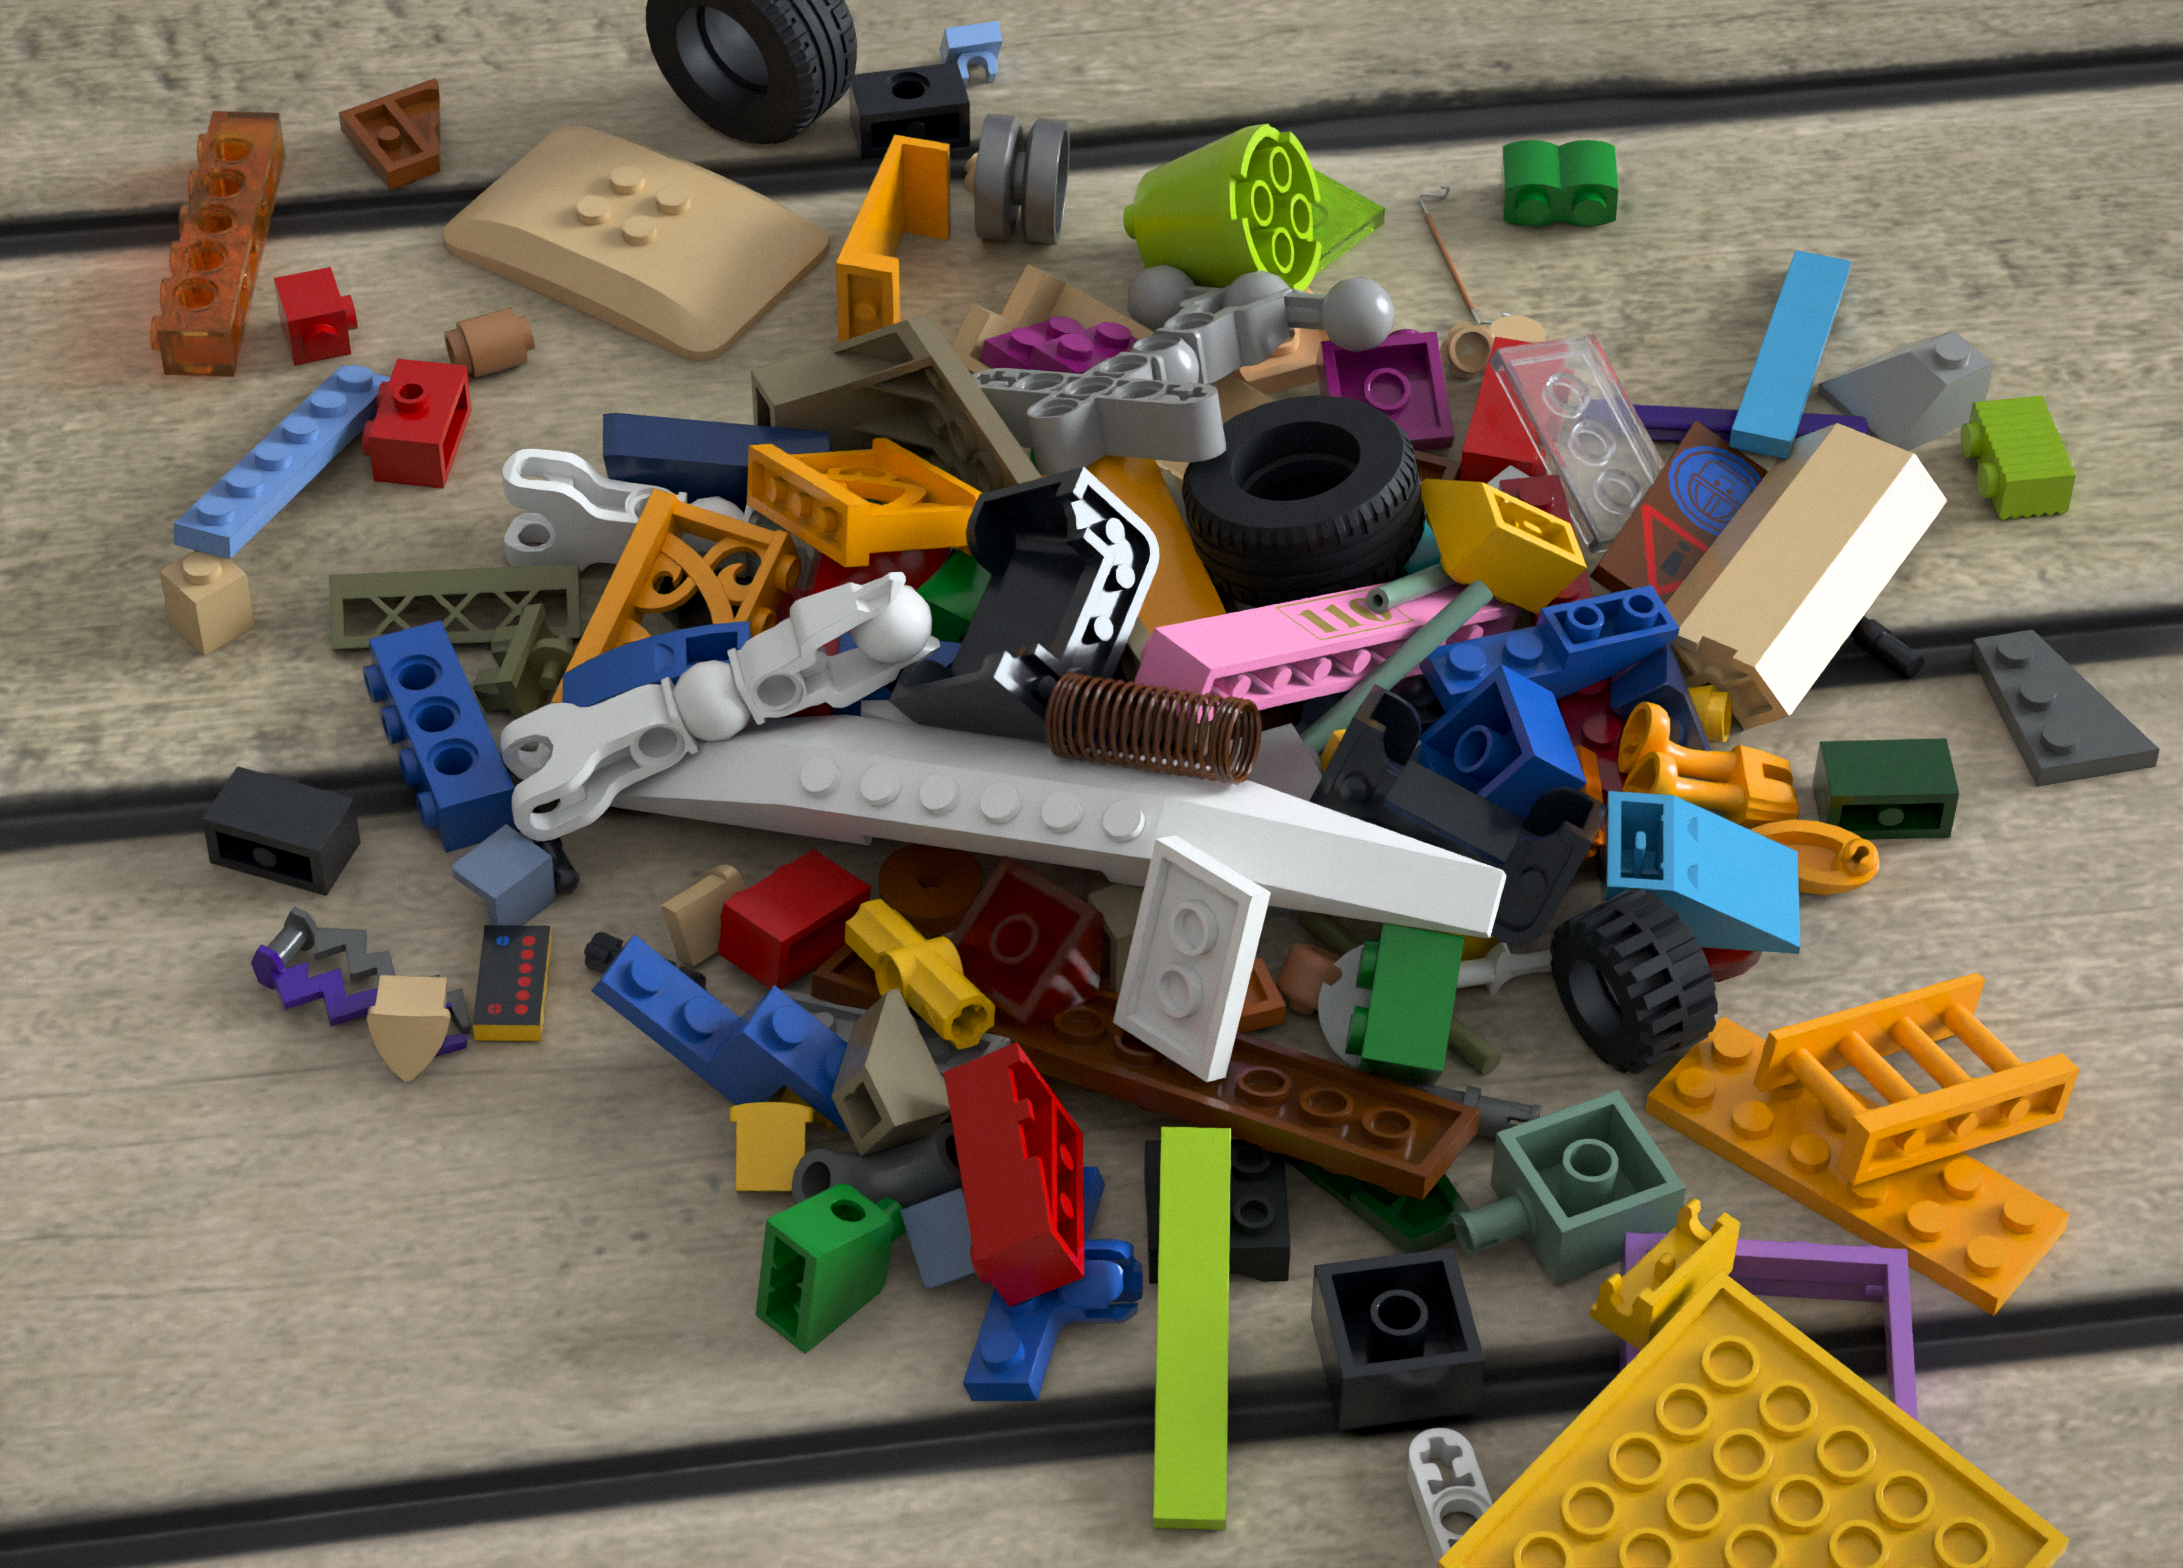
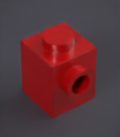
M331 267L274 278L280 323L294 366L350 355L351 347L348 331L358 329L355 307L351 295H340Z

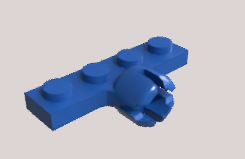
M1097 1166L1083 1167L1084 1278L1010 1307L994 1288L963 1381L971 1401H1037L1057 1336L1064 1326L1073 1322L1081 1324H1122L1137 1314L1138 1303L1109 1304L1110 1302H1135L1142 1299V1264L1133 1256L1134 1246L1128 1241L1120 1239H1088L1105 1187Z

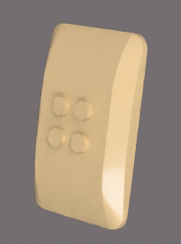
M580 125L565 126L550 133L450 220L443 231L444 245L447 251L454 256L677 355L695 361H707L724 354L813 270L829 252V239L826 231L785 206L730 179L671 154L620 136Z

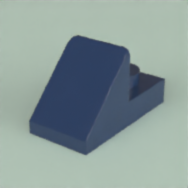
M1668 643L1650 656L1611 676L1610 705L1614 713L1628 720L1635 706L1641 702L1660 705L1667 712L1670 720V741L1689 749L1712 751L1671 644Z

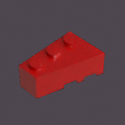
M1017 1042L945 1071V1084L972 1241L970 1258L978 1278L986 1285L991 1283L1009 1307L1084 1278L1083 1133Z

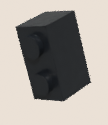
M237 766L202 818L210 863L325 896L328 895L361 843L354 798L341 795L332 790L318 789L283 779L274 774H264Z

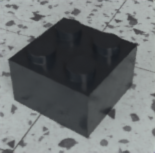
M1454 1247L1314 1265L1311 1321L1339 1431L1479 1412L1485 1358Z

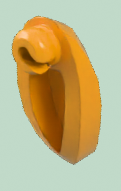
M1791 819L1766 823L1749 829L1798 851L1799 892L1817 895L1845 893L1862 887L1877 874L1879 869L1878 852L1872 842L1834 825L1819 821Z

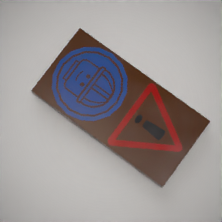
M1695 421L1589 577L1612 593L1652 585L1665 605L1769 471L1739 450L1729 447V443Z

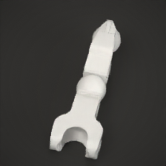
M543 449L519 450L509 457L502 468L504 493L512 505L535 513H523L512 521L504 536L506 559L512 567L578 564L581 572L588 565L597 562L618 564L653 489L656 488L668 493L672 492L658 486L608 479L599 474L590 463L573 453ZM539 476L544 480H527L522 477ZM679 492L677 495L678 500L687 503V493ZM718 496L698 499L691 503V505L772 531L779 529L790 533L747 504L745 512H743L736 504ZM685 532L681 538L682 541L696 552H708L717 544L716 542ZM790 533L802 563L796 586L800 590L805 591L815 548ZM529 542L543 543L538 547L524 545ZM745 551L731 554L722 560L726 566L736 563L745 564L746 569L738 574L740 578H746L747 575L754 578L761 564V560L757 555Z
M889 572L884 577L864 585L849 582L795 601L790 607V618L749 639L741 650L737 651L736 648L728 650L730 663L716 660L696 663L681 674L676 686L673 685L669 677L661 680V685L648 684L640 686L591 707H578L571 703H551L512 721L502 731L500 749L504 764L518 778L524 780L515 787L512 795V813L516 827L524 835L536 841L556 839L594 823L609 808L614 797L622 789L671 767L679 762L686 752L690 751L691 754L699 752L697 739L707 741L730 739L746 727L751 715L756 723L760 725L766 722V717L779 718L824 702L836 708H844L896 680L900 669L915 661L932 656L940 648L938 638L930 636L932 616L929 605L911 586L904 585L906 576L903 572ZM851 630L853 640L858 648L834 656H827L826 650L822 645ZM531 742L544 743L546 745L534 752L520 750L522 746ZM560 798L557 807L551 812H532L535 807Z

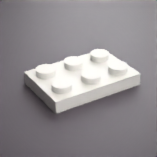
M1175 835L1155 839L1113 1023L1205 1082L1226 1078L1271 892Z

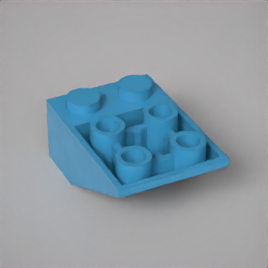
M1608 791L1602 839L1601 903L1626 890L1630 891L1634 888L1643 889L1646 893L1652 892L1659 896L1666 906L1670 905L1679 914L1682 921L1688 925L1700 947L1799 954L1798 851L1674 795Z

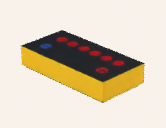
M485 925L473 1018L475 1041H542L552 948L551 926Z

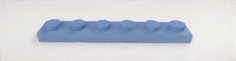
M341 365L174 522V545L231 559L364 429L368 420L373 421L375 419L379 386L382 381L389 382L390 377L375 374L363 366Z

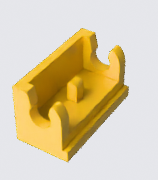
M1696 1198L1689 1200L1679 1210L1676 1226L1622 1278L1620 1274L1614 1273L1600 1285L1598 1301L1590 1307L1589 1316L1641 1351L1719 1270L1727 1275L1732 1272L1741 1222L1724 1212L1715 1221L1711 1230L1708 1231L1701 1225L1698 1219V1212L1701 1210L1700 1201Z

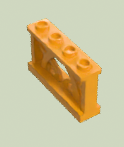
M887 438L873 439L872 449L805 454H788L773 444L749 445L747 505L844 567L869 566V553L956 547L972 556L967 545L966 528L975 503L982 492ZM865 499L877 500L884 505L871 503L866 501Z
M654 488L565 673L585 661L614 648L651 637L647 630L640 625L645 613L655 614L673 610L687 602L697 590L702 594L708 605L713 624L750 621L751 638L776 626L777 615L775 611L784 592L790 593L794 589L801 572V558L797 553L790 533L779 529L772 531L678 500L677 495ZM685 532L716 542L717 544L702 558L681 538ZM745 551L757 555L761 560L754 579L749 585H739L736 583L737 575L746 569L745 564H731L725 567L718 576L713 572L724 558L734 553ZM684 574L687 576V579L671 593L664 595L656 592L663 576L672 577L674 587L680 583ZM731 605L740 606L736 617L734 616ZM563 677L551 703H562Z

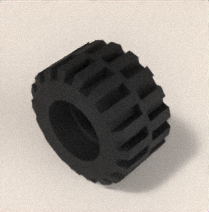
M1634 888L1630 891L1626 890L1564 921L1554 931L1555 938L1551 940L1550 945L1553 960L1550 962L1561 1002L1572 1024L1585 1043L1594 1050L1601 1060L1606 1064L1610 1063L1615 1070L1622 1073L1629 1071L1632 1075L1639 1074L1709 1037L1708 1033L1714 1030L1716 1025L1714 1015L1718 1014V1001L1714 992L1716 990L1714 979L1707 959L1688 925L1682 921L1679 914L1670 905L1666 906L1659 896L1652 892L1646 893L1643 889Z

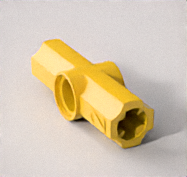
M882 899L862 903L853 918L845 922V942L875 971V978L881 997L888 991L899 989L907 1007H911L943 1039L948 1040L958 1050L979 1044L983 1034L994 1026L995 1005L963 975L959 954L950 939L941 936L927 940L899 912L891 909Z

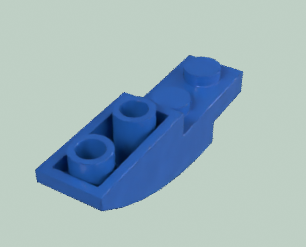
M1648 585L1541 608L1536 626L1439 646L1419 664V668L1445 712H1448L1501 664L1553 692L1555 700L1592 686L1650 656L1676 639L1680 628L1653 586Z
M750 621L680 629L614 648L585 661L563 674L562 703H571L578 707H591L640 686L648 684L661 685V680L669 677L673 685L676 686L681 674L699 662L716 660L730 663L727 651L732 648H736L737 651L741 650L744 644L751 639Z

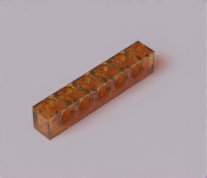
M213 111L207 133L199 134L197 143L199 167L198 169H190L188 178L190 202L189 205L182 204L179 212L180 241H172L170 246L169 262L171 277L163 278L161 281V316H153L151 320V347L153 351L161 352L164 375L234 377L286 158L280 113Z

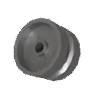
M987 113L982 128L974 176L975 230L978 238L1007 240L1015 229L1019 206H1021L1022 232L1027 241L1030 243L1058 244L1064 219L1069 171L1070 134L1067 120L1038 118L1029 131L1026 152H1024L1023 127L1019 119L1014 115Z

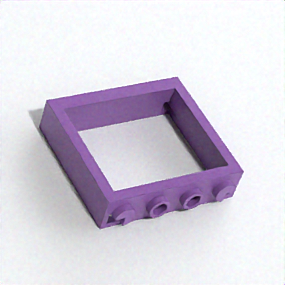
M1625 1232L1619 1271L1621 1278L1667 1234L1661 1232L1648 1234ZM1738 1238L1733 1269L1728 1276L1753 1295L1883 1303L1889 1400L1918 1422L1907 1249L1880 1248L1873 1245L1845 1246L1811 1244L1805 1241L1778 1242ZM1619 1337L1621 1372L1640 1351Z

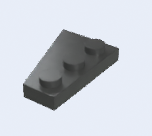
M2033 630L1974 639L1971 658L2037 787L2156 767L2160 749Z

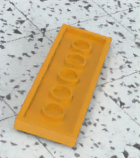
M1724 1016L1716 1022L1714 1030L1708 1033L1709 1037L1696 1043L1647 1096L1645 1110L1647 1114L1871 1245L1880 1248L1907 1249L1909 1267L1993 1316L2066 1230L2070 1213L1963 1152L1852 1185L1836 1169L1847 1129L1799 1081L1761 1092L1753 1083L1766 1040ZM1840 1083L1866 1110L1882 1107Z

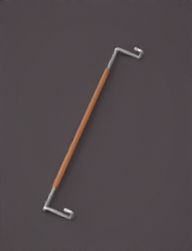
M1441 185V189H1446L1444 195L1421 193L1419 202L1425 213L1426 220L1469 311L1472 313L1477 325H1491L1494 321L1484 320L1480 323L1475 313V308L1444 242L1422 200L1423 196L1446 198L1450 187ZM1502 313V314H1501V316H1503V317H1505V316H1511V315L1508 314V313Z

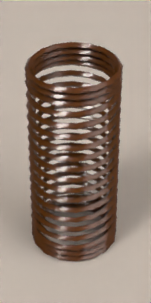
M1072 672L1063 675L1053 687L1045 714L1047 744L1053 755L1059 758L1063 757L1071 760L1076 758L1081 761L1088 760L1092 763L1099 762L1104 765L1108 763L1113 766L1120 765L1124 768L1131 767L1136 770L1141 768L1147 772L1152 770L1157 773L1164 772L1168 775L1175 774L1180 777L1185 775L1189 778L1208 779L1212 782L1218 780L1230 785H1239L1249 777L1257 761L1261 743L1262 726L1260 713L1254 701L1250 699L1245 700L1244 698L1231 696L1224 698L1220 694L1213 696L1210 693L1203 695L1198 691L1191 693L1186 689L1183 691L1177 688L1170 690L1165 686L1159 688L1151 685L1148 687L1144 683L1137 685L1132 681L1126 683L1121 679L1118 681H1114L1111 678L1105 680L1099 676L1093 678L1090 675L1073 674ZM1104 689L1105 696L1100 709V693ZM1115 691V701L1111 710V695ZM1079 693L1076 730L1072 738V714L1074 702ZM1126 693V702L1122 711V696ZM1136 695V696H1137V703H1136V706H1135V709H1134V712H1133V703H1132V700H1133L1134 696ZM1146 696H1147L1148 705H1147V708H1146V711H1145V714H1144V720H1143V711H1144L1143 702H1144V699H1145ZM1069 698L1066 713V737L1068 742L1066 748L1063 736V720L1066 703ZM1158 698L1159 707L1154 721V703ZM1168 699H1169V707H1170V708H1169V711H1168V714H1167V717H1166V723H1165V729H1164L1165 705H1166V703H1167V701H1168ZM1180 701V713L1175 731V748L1171 754L1170 745L1175 730L1176 707ZM1191 703V715L1186 733V749L1182 756L1181 746L1186 731L1187 708ZM1202 705V717L1197 736V750L1193 757L1192 748L1197 732L1198 710ZM1213 707V719L1208 738V752L1204 759L1203 749L1208 733L1209 712ZM1241 712H1242V720H1243L1242 743H1241L1240 753H1239L1237 762H1236V764H1235L1234 769H1233L1232 772H1231L1230 767H1231V765H1232V763H1233V761H1234V758H1235V756H1236V754H1237V750H1238V746H1239V742H1240L1241 726H1242V722H1241ZM1234 723H1235L1234 740H1233L1231 752H1230V755H1229L1230 739H1231L1232 729H1233V726H1234ZM1098 725V739L1095 744L1093 737ZM1109 725V740L1107 745H1105L1104 738ZM1120 726V741L1116 747L1115 739ZM1131 726V742L1127 749L1126 740ZM1142 727V744L1138 750L1137 741ZM1153 728V745L1149 752L1148 742ZM1164 729V746L1160 753L1159 744ZM1088 747H1090L1091 750L1089 753H1087L1086 751ZM1100 748L1101 753L1098 755L1097 750ZM1110 749H1111V752H1112V755H1111V756L1108 755V752L1110 751ZM1122 751L1123 756L1120 758L1118 754ZM1133 752L1134 758H1133V759H1130L1129 756H1130L1131 753ZM1144 754L1145 759L1142 761L1140 757ZM1155 755V762L1153 763L1151 759ZM1165 756H1166V761H1167V762H1166L1165 764H1163L1162 760H1163V759L1165 758ZM1177 758L1178 764L1174 766L1173 762ZM1188 760V766L1186 768L1184 766V763ZM1199 761L1200 767L1196 769L1195 765ZM1210 762L1211 768L1209 771H1207L1206 767Z

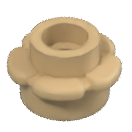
M1468 321L1457 323L1448 330L1447 340L1441 343V359L1445 365L1451 366L1452 373L1462 379H1473L1479 372L1485 373L1495 337L1491 330L1482 324L1473 326ZM1467 344L1474 348L1471 356H1467L1464 353V347Z

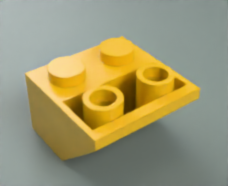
M1425 479L1420 484L1422 501L1427 512L1425 519L1436 538L1442 556L1440 558L1441 565L1444 571L1457 583L1466 585L1478 579L1490 589L1492 595L1504 604L1513 603L1532 613L1538 614L1541 608H1545L1587 568L1570 523L1483 482Z

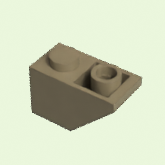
M899 989L886 992L854 1022L831 1095L860 1157L908 1143L931 1132L951 1115L945 1079L940 1074L919 1032L918 1024L911 1015Z

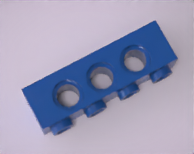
M439 620L368 639L372 665L363 667L367 692L372 703L382 701L385 708L380 709L383 729L390 745L400 743L402 750L398 751V760L407 787L418 785L421 792L416 794V803L424 829L426 831L436 829L446 853L480 844L506 824L519 833L520 830L515 825L512 813V795L515 787L442 621Z

